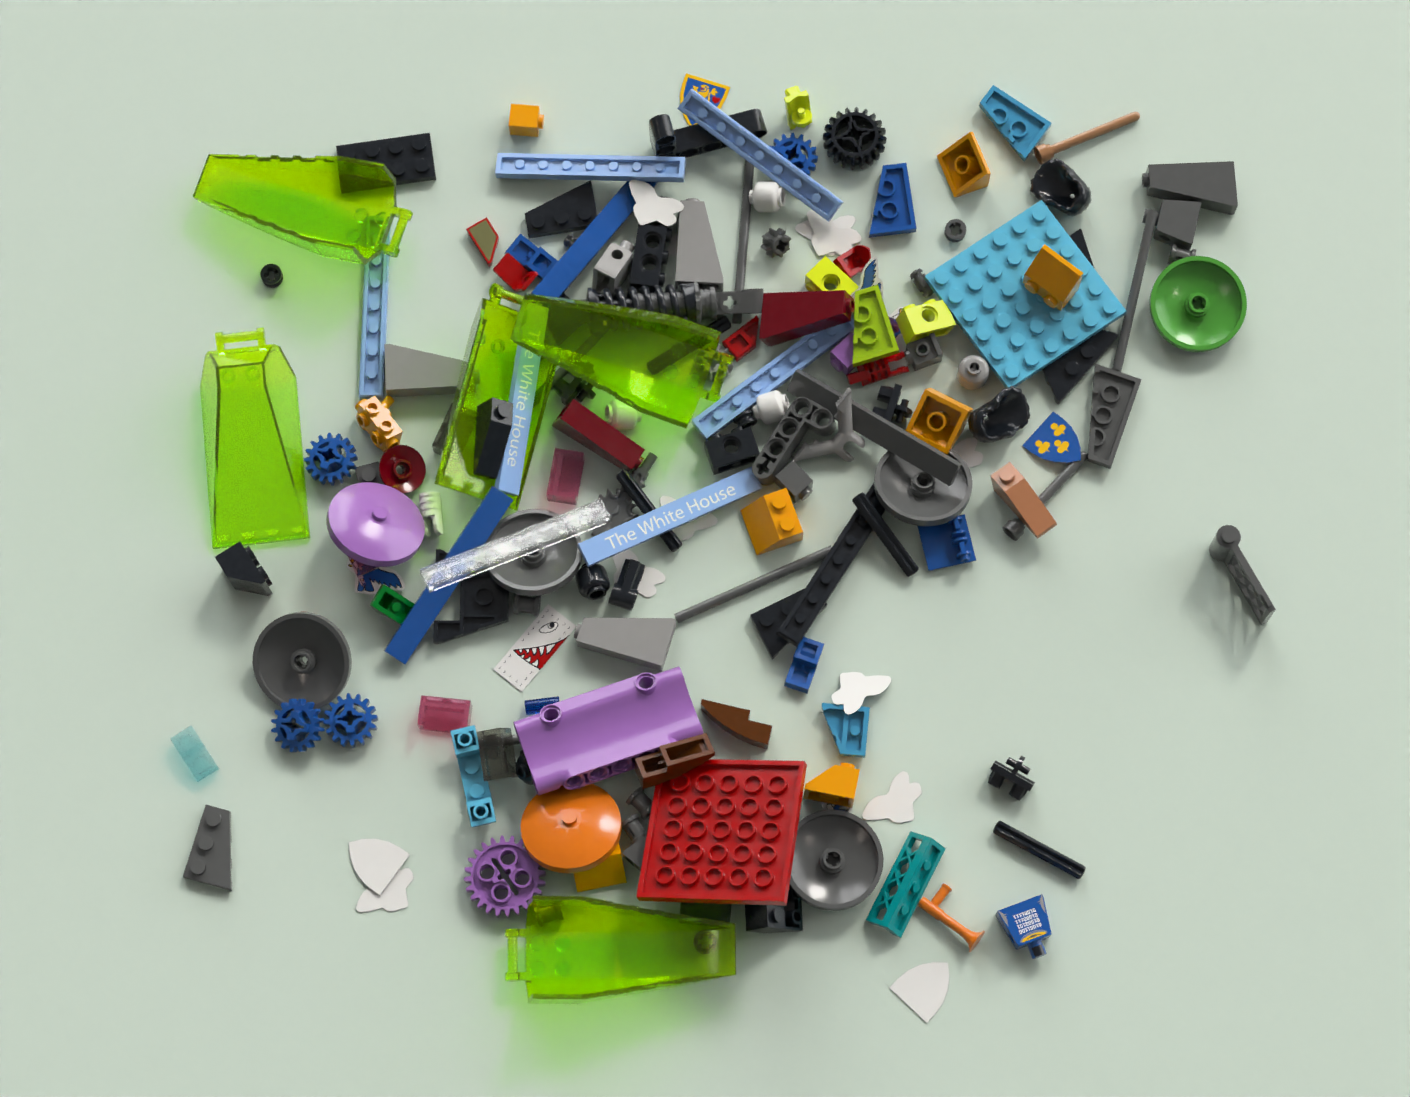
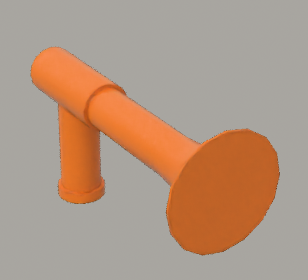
M943 883L931 901L923 897L917 906L963 937L969 945V952H971L979 943L985 931L973 932L965 928L938 907L948 893L952 891L948 885Z

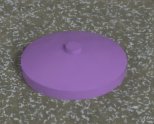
M364 482L345 487L331 501L326 516L327 530L335 545L350 558L375 567L396 566L411 559L418 551L425 533L423 517L413 501L402 492L379 483Z

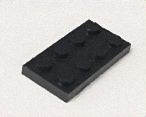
M430 133L336 146L343 193L436 180Z

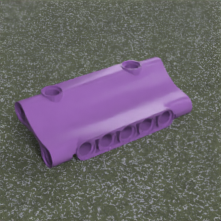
M679 666L657 674L641 673L637 676L546 705L541 709L540 713L513 722L538 796L557 790L562 785L568 790H573L635 769V758L659 752V746L704 734Z

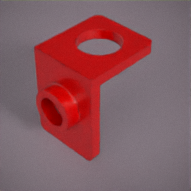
M506 253L493 268V271L515 292L525 291L538 275L536 271L528 272L509 253Z

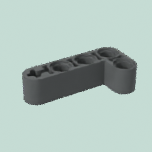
M798 397L791 403L753 463L752 472L760 484L768 486L775 482V476L784 469L808 429L821 436H829L835 431L836 422L828 409L805 397ZM801 408H809L806 414H798ZM829 419L825 426L818 425L820 420ZM791 427L796 428L793 434H785L787 429ZM776 448H783L781 454L772 455Z

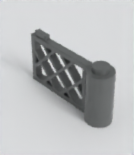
M1232 525L1222 526L1218 529L1209 546V553L1213 559L1224 561L1262 625L1268 622L1276 609L1238 546L1241 541L1239 530Z

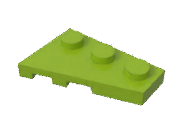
M874 285L855 291L853 367L900 353L879 286Z

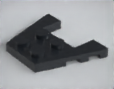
M436 549L435 571L447 555L444 550ZM473 561L461 579L460 620L434 621V644H441L509 622V591L499 586L492 579L484 563Z

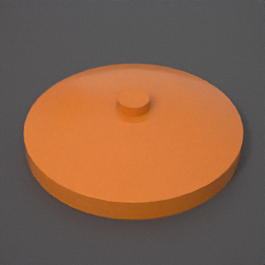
M594 784L573 790H568L562 785L557 790L539 796L537 794L528 803L521 819V836L527 853L540 866L558 873H579L598 866L613 853L618 845L622 831L621 816L616 802L605 790Z

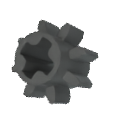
M769 228V231L762 235L763 244L760 247L767 251L766 255L773 258L776 254L782 258L783 254L790 250L789 241L791 237L785 235V230L778 228L775 231Z

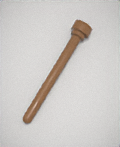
M1132 112L1051 146L1044 143L1034 147L1035 157L1039 164L1042 165L1051 160L1056 153L1139 120L1140 114Z

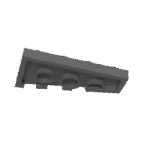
M1095 364L1088 462L1111 469L1142 379Z

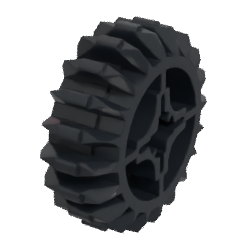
M847 107L845 114L838 111L836 118L831 117L829 119L830 124H826L824 128L826 132L823 133V140L825 141L823 147L828 149V157L834 156V164L842 161V168L850 164V168L853 171L855 165H859L860 169H863L865 162L871 166L873 159L879 160V153L884 152V144H886L887 138L884 136L886 134L885 128H881L882 121H875V113L868 116L867 109L860 113L858 107L854 109V112H850ZM845 126L848 127L845 133H842L839 137H835L840 129H842ZM870 140H874L872 145L868 149L862 151V146L864 144H867Z

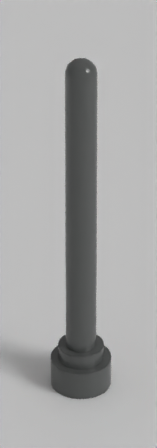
M1085 451L1081 452V461L1070 462L1038 496L1043 504L1087 460L1088 454ZM1019 518L1009 520L1002 529L1007 536L1017 541L1024 534L1025 524Z

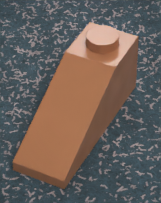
M1011 462L990 475L994 491L1037 539L1057 525V522L1029 483Z

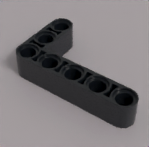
M751 109L728 115L758 138L767 134L760 109ZM667 114L657 115L649 120L650 143L654 156L688 158L728 147L699 124L673 130L670 117Z

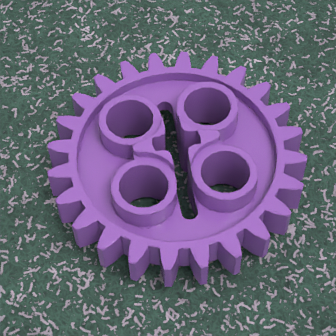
M502 835L500 843H496L493 837L491 838L490 846L482 842L483 851L480 852L474 849L473 851L477 857L476 859L468 858V862L472 867H465L464 869L465 872L471 874V876L464 878L466 883H471L466 888L467 893L475 892L470 897L471 901L480 900L477 904L478 909L486 905V914L489 915L492 910H495L497 918H499L502 911H505L507 918L510 917V912L513 910L517 916H520L519 908L521 907L529 911L527 903H537L533 896H542V891L538 889V886H545L546 883L539 878L546 876V871L539 870L542 866L536 863L527 853L522 839L516 844L514 836H511L509 842H505ZM507 854L515 856V861L510 865L502 863V858ZM493 858L498 861L505 874H509L511 883L519 892L518 895H515L507 882L501 879L499 870L492 863ZM486 868L494 870V875L490 879L481 877L482 871ZM521 874L529 876V882L525 885L516 883L517 877ZM499 889H506L508 891V896L503 900L495 897V893Z

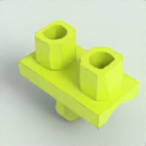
M798 86L786 89L784 101L788 126L790 130L795 129L796 126L805 128L812 123L809 95L806 90L800 92Z

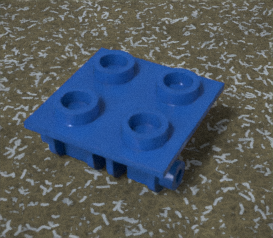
M965 514L958 515L953 520L944 524L917 526L928 571L976 561Z

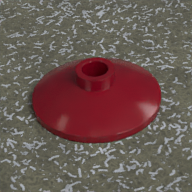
M393 446L385 451L380 459L379 475L382 482L402 493L416 490L425 478V462L420 453L410 446ZM397 466H400L403 470L401 475L396 472Z

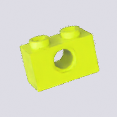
M826 256L805 275V287L808 291L845 290L851 295L859 288L855 282ZM826 284H834L837 288L827 290L824 286Z
M935 299L928 300L918 306H915V304L907 305L902 308V312L895 319L906 345L907 343L927 337L933 332L936 337L947 335L956 325L951 311L943 300L936 301Z

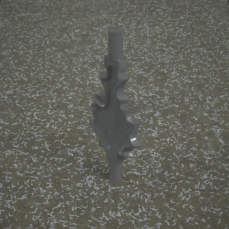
M649 452L641 466L632 471L631 476L641 489L645 487L644 481L649 475L648 471L658 458L651 452ZM622 486L620 489H616V495H613L607 489L606 497L600 494L597 505L589 507L594 519L592 522H589V525L594 529L591 533L592 537L639 516L632 513V509L637 505L632 503L633 500Z

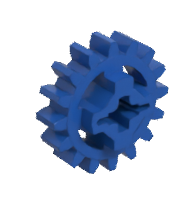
M791 133L790 138L782 134L781 141L775 138L773 141L774 146H770L787 160L794 157L796 153V158H793L790 162L808 176L811 174L810 171L816 170L814 163H817L818 156L815 155L816 147L810 148V139L804 142V135L801 134L799 138H795L794 133Z
M328 433L326 439L319 435V442L311 441L310 443L313 448L305 450L309 456L304 458V462L308 465L306 470L309 474L312 473L311 477L313 480L319 479L322 485L327 480L331 486H334L335 480H339L342 484L344 483L343 476L350 478L349 470H356L357 468L353 461L358 460L357 455L354 454L356 449L354 445H350L351 442L348 438L343 440L339 433L335 438H333L331 433ZM342 448H343V449L345 450V452H346V458H345L343 455H341V454H342V451H341ZM316 461L320 463V470L316 466Z
M347 693L345 700L338 696L337 704L329 703L332 710L324 712L329 719H326L323 723L325 726H330L326 733L328 735L334 734L332 737L334 743L341 740L342 747H345L347 742H350L351 747L355 748L357 741L365 745L364 738L372 739L370 731L377 730V726L373 722L378 721V716L372 715L376 711L375 707H368L370 701L367 698L361 701L360 694H357L355 699H352L350 693ZM355 706L361 707L366 713L357 712ZM342 708H344V710L340 713V715H337V713H338ZM350 716H353L355 718V720H353L352 725H348L347 721H349ZM365 726V728L358 734L357 732L361 729V727ZM336 728L346 730L347 736L338 732Z
M289 699V703H281L283 710L274 711L278 717L277 719H271V722L276 724V728H273L271 732L278 734L275 738L276 742L283 741L281 748H289L290 752H297L298 750L299 752H306L307 748L315 747L313 741H321L322 738L318 733L325 731L323 727H320V723L324 722L325 719L318 718L321 710L313 709L314 702L306 703V699H298V701L297 699ZM292 723L299 724V726H303L304 728H299L296 725H293Z

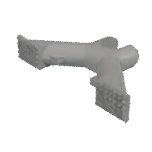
M847 388L839 400L835 402L838 412L834 415V418L838 420V433L831 440L819 442L815 439L812 444L803 442L802 447H799L800 449H797L796 454L792 456V461L796 462L836 454L844 461L851 462L854 458L843 449L844 444L851 441L864 448V439L853 431L852 391L850 388Z

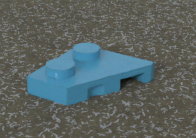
M822 703V711L840 756L865 758L870 707H860L856 712L846 714L844 705Z

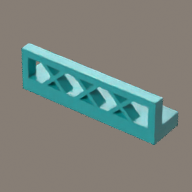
M910 831L866 921L883 927L891 934L901 938L946 848L931 837ZM915 841H921L918 850L912 852L911 849ZM909 863L907 872L901 875L900 870L902 866ZM898 885L896 894L890 897L889 892L891 888ZM886 907L887 912L883 920L877 919L880 910Z

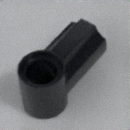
M625 559L619 579L611 591L609 604L632 611L639 591L637 589L644 573V564L633 559Z

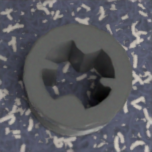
M952 219L946 224L945 236L949 241L959 242L965 237L966 225L962 220ZM953 226L955 228V226H959L961 234L958 235L956 233V236L952 235L950 227Z

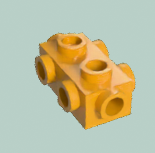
M376 396L368 400L363 399L355 405L357 410L356 419L362 429L370 434L371 440L376 447L385 452L389 448L400 444L403 431L394 421L391 412L388 410L394 403V399L391 396H386L380 403Z

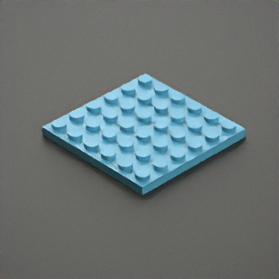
M1042 200L931 271L924 278L939 300L945 302L954 320L1005 388L1018 386L1124 316L1127 312ZM1044 244L1083 272L1079 290L1061 311L1056 307L1051 308L1044 302V298L1037 293L1029 292L1025 288L1024 283H1022L1024 274Z

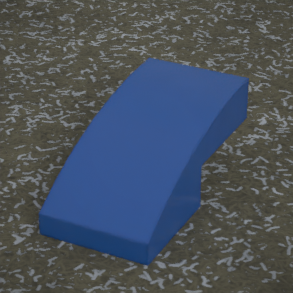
M519 234L505 252V254H511L526 270L536 271L538 273L537 277L543 279L558 262L542 247L538 248L522 234Z
M806 637L802 639L793 656V661L784 683L785 687L808 694L824 643Z

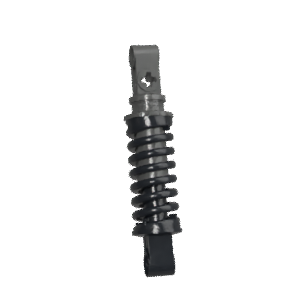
M696 281L690 284H680L677 292L672 284H668L664 292L659 285H655L652 288V293H650L647 286L640 287L639 293H637L633 286H630L626 291V298L623 289L617 287L612 298L608 288H603L601 294H599L594 288L589 287L587 288L586 299L550 300L551 325L587 322L590 333L604 331L605 326H607L606 320H609L611 330L616 331L619 320H622L623 328L629 330L631 328V319H635L637 329H642L644 322H648L649 327L654 329L656 328L657 320H661L662 327L664 328L669 327V320H674L675 326L681 327L682 319H684V322H688L689 326L700 327L702 319L710 318L711 320H716L719 314L762 313L764 290L761 288L716 292L715 287H709V289L704 290L700 289ZM728 296L735 300V304L731 305V309L723 305V301H726Z

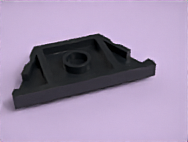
M1101 330L1042 369L1047 384L1050 385L1057 404H1060L1118 338V334Z

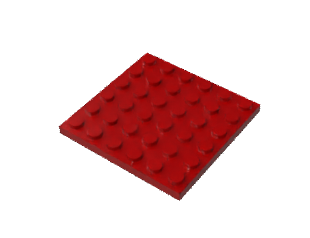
M709 759L674 779L655 785L636 895L639 901L786 906L807 768L805 761Z

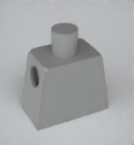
M623 240L620 246L611 243L593 269L592 289L594 288L597 293L601 294L603 288H608L613 298L615 288L622 286L632 266V252L635 247L631 242Z

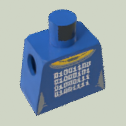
M1042 894L997 911L995 915L1016 950L1027 946L1032 959L1047 954L1042 940L1051 936V929Z

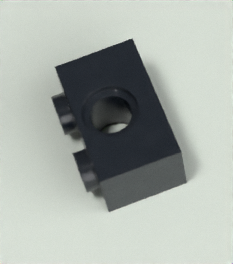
M738 427L733 429L730 434L724 436L716 434L704 442V449L713 475L753 463L760 454L751 427ZM728 445H734L738 450L734 453H729L725 448Z

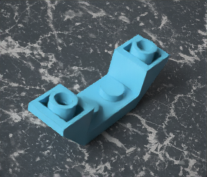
M475 725L451 730L471 827L495 823L496 817Z

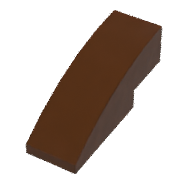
M704 699L701 700V710L724 731L746 743L768 750L772 725L749 720L750 710Z
M707 733L661 745L659 746V752L635 758V772L642 789H646L674 779L696 768L715 756V752Z

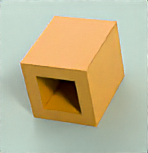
M511 104L509 117L510 135L538 137L539 129L544 127V115H540L539 106Z

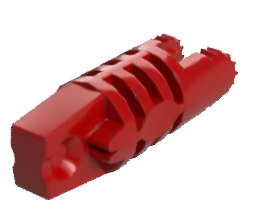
M904 351L856 366L858 371L846 375L848 384L861 382L862 386H866L910 372L908 366H901L890 371L888 363L904 358Z

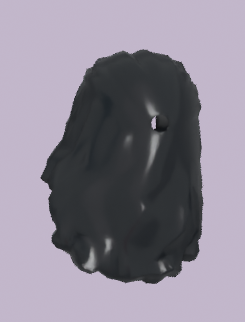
M1056 158L1043 163L1040 169L1036 171L1034 178L1031 179L1030 192L1034 193L1035 197L1040 201L1042 200L1045 205L1053 206L1067 215L1073 217L1081 214L1091 203L1090 187L1062 160Z
M1010 386L1003 389L990 402L972 411L968 419V425L973 437L983 443H993L1013 437L1016 431L1027 425L1030 418V408L1022 390L1015 388V386Z

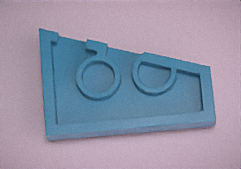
M994 85L979 104V107L1024 162L1052 124Z

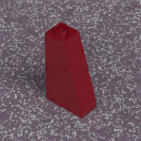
M845 290L763 293L759 339L767 346H774L851 321V314L855 310L854 299Z
M575 399L564 406L551 425L622 470L626 469L628 472L632 468L636 470L644 460L641 455L645 449Z

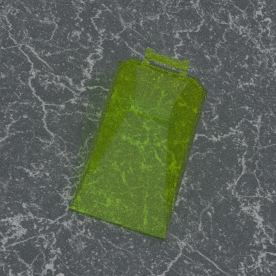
M496 283L492 284L489 289L490 299H481L472 323L435 479L436 485L481 500L484 499L491 486L495 487L496 479L493 480L473 474L477 406L492 397L507 402L509 400L523 313L501 305L500 301L502 298L521 305L522 308L524 307V302L529 301L536 304L535 298L531 296L524 297L505 290L502 285ZM547 326L544 334L520 491L518 496L506 494L513 499L508 508L518 511L562 347L557 346Z
M264 327L256 328L255 331L228 334L215 332L217 350L208 351L205 354L200 382L212 548H228L238 542L246 546L310 538L297 377L281 347L276 344L266 345ZM258 340V346L225 349L226 343Z

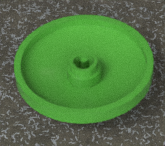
M1190 256L1173 262L1161 272L1150 293L1149 309L1154 326L1166 341L1185 351L1206 352L1223 346L1239 331L1246 316L1247 298L1241 280L1226 264L1210 257Z

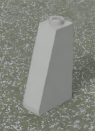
M695 198L680 200L684 205V209L679 213L675 287L678 289V286L682 283L690 284L697 281L699 288L702 290L715 287L716 291L723 292V275L705 203Z
M384 344L385 383L388 396L407 397L475 393V385H479L478 370H474L472 362L397 345Z
M583 618L582 624H577L574 638L577 639V647L662 671L675 632L676 619Z

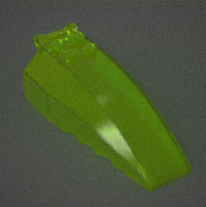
M208 154L193 194L194 199L288 243L323 257L366 265L381 253L395 258L398 257L400 252L399 245L405 228L413 216V212L397 207L396 178L385 164L344 156L302 158L301 156L293 155V158L279 157L278 155L258 157L256 155ZM397 217L399 219L390 245L385 244L393 219Z
M535 294L524 295L510 341L538 356H542L548 362L562 367L577 378H582L597 389L609 393L615 399L635 410L683 428H687L690 424L700 397L712 402H717L721 398L720 391L727 370L734 360V356L717 351L721 336L720 331L675 315ZM714 359L720 361L711 390L708 391L704 389Z
M532 896L528 901L525 929H505V938H507V972L505 973V981H525L528 1004H580L736 975L735 923L696 918L685 914L668 913L657 909L640 908L639 906L618 904L612 901L584 896ZM518 938H525V972H518Z

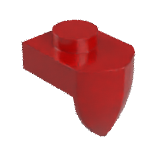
M857 245L837 257L833 263L851 279L862 272L865 265L871 259L870 248Z

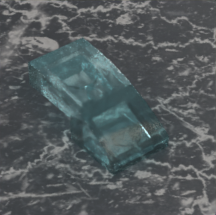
M192 725L170 738L197 782L219 769Z

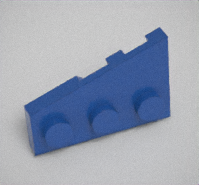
M907 163L883 165L869 238L916 232L917 228Z

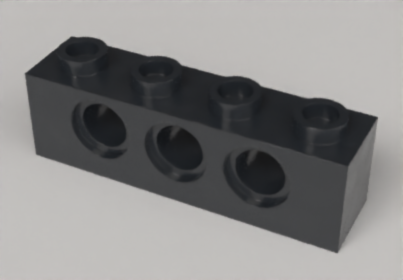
M651 223L645 225L638 224L629 287L633 286L637 292H639L642 286H647L650 293H652V288L655 285L664 287L665 273H662V267L667 265L669 251H666L665 248L666 242L671 243L672 229L669 226L663 224L654 226ZM652 241L657 242L659 244L655 248H650L647 246V244ZM646 264H654L656 266L653 270L644 269Z

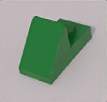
M384 584L380 586L370 604L378 614L387 616L399 625H401L414 603Z

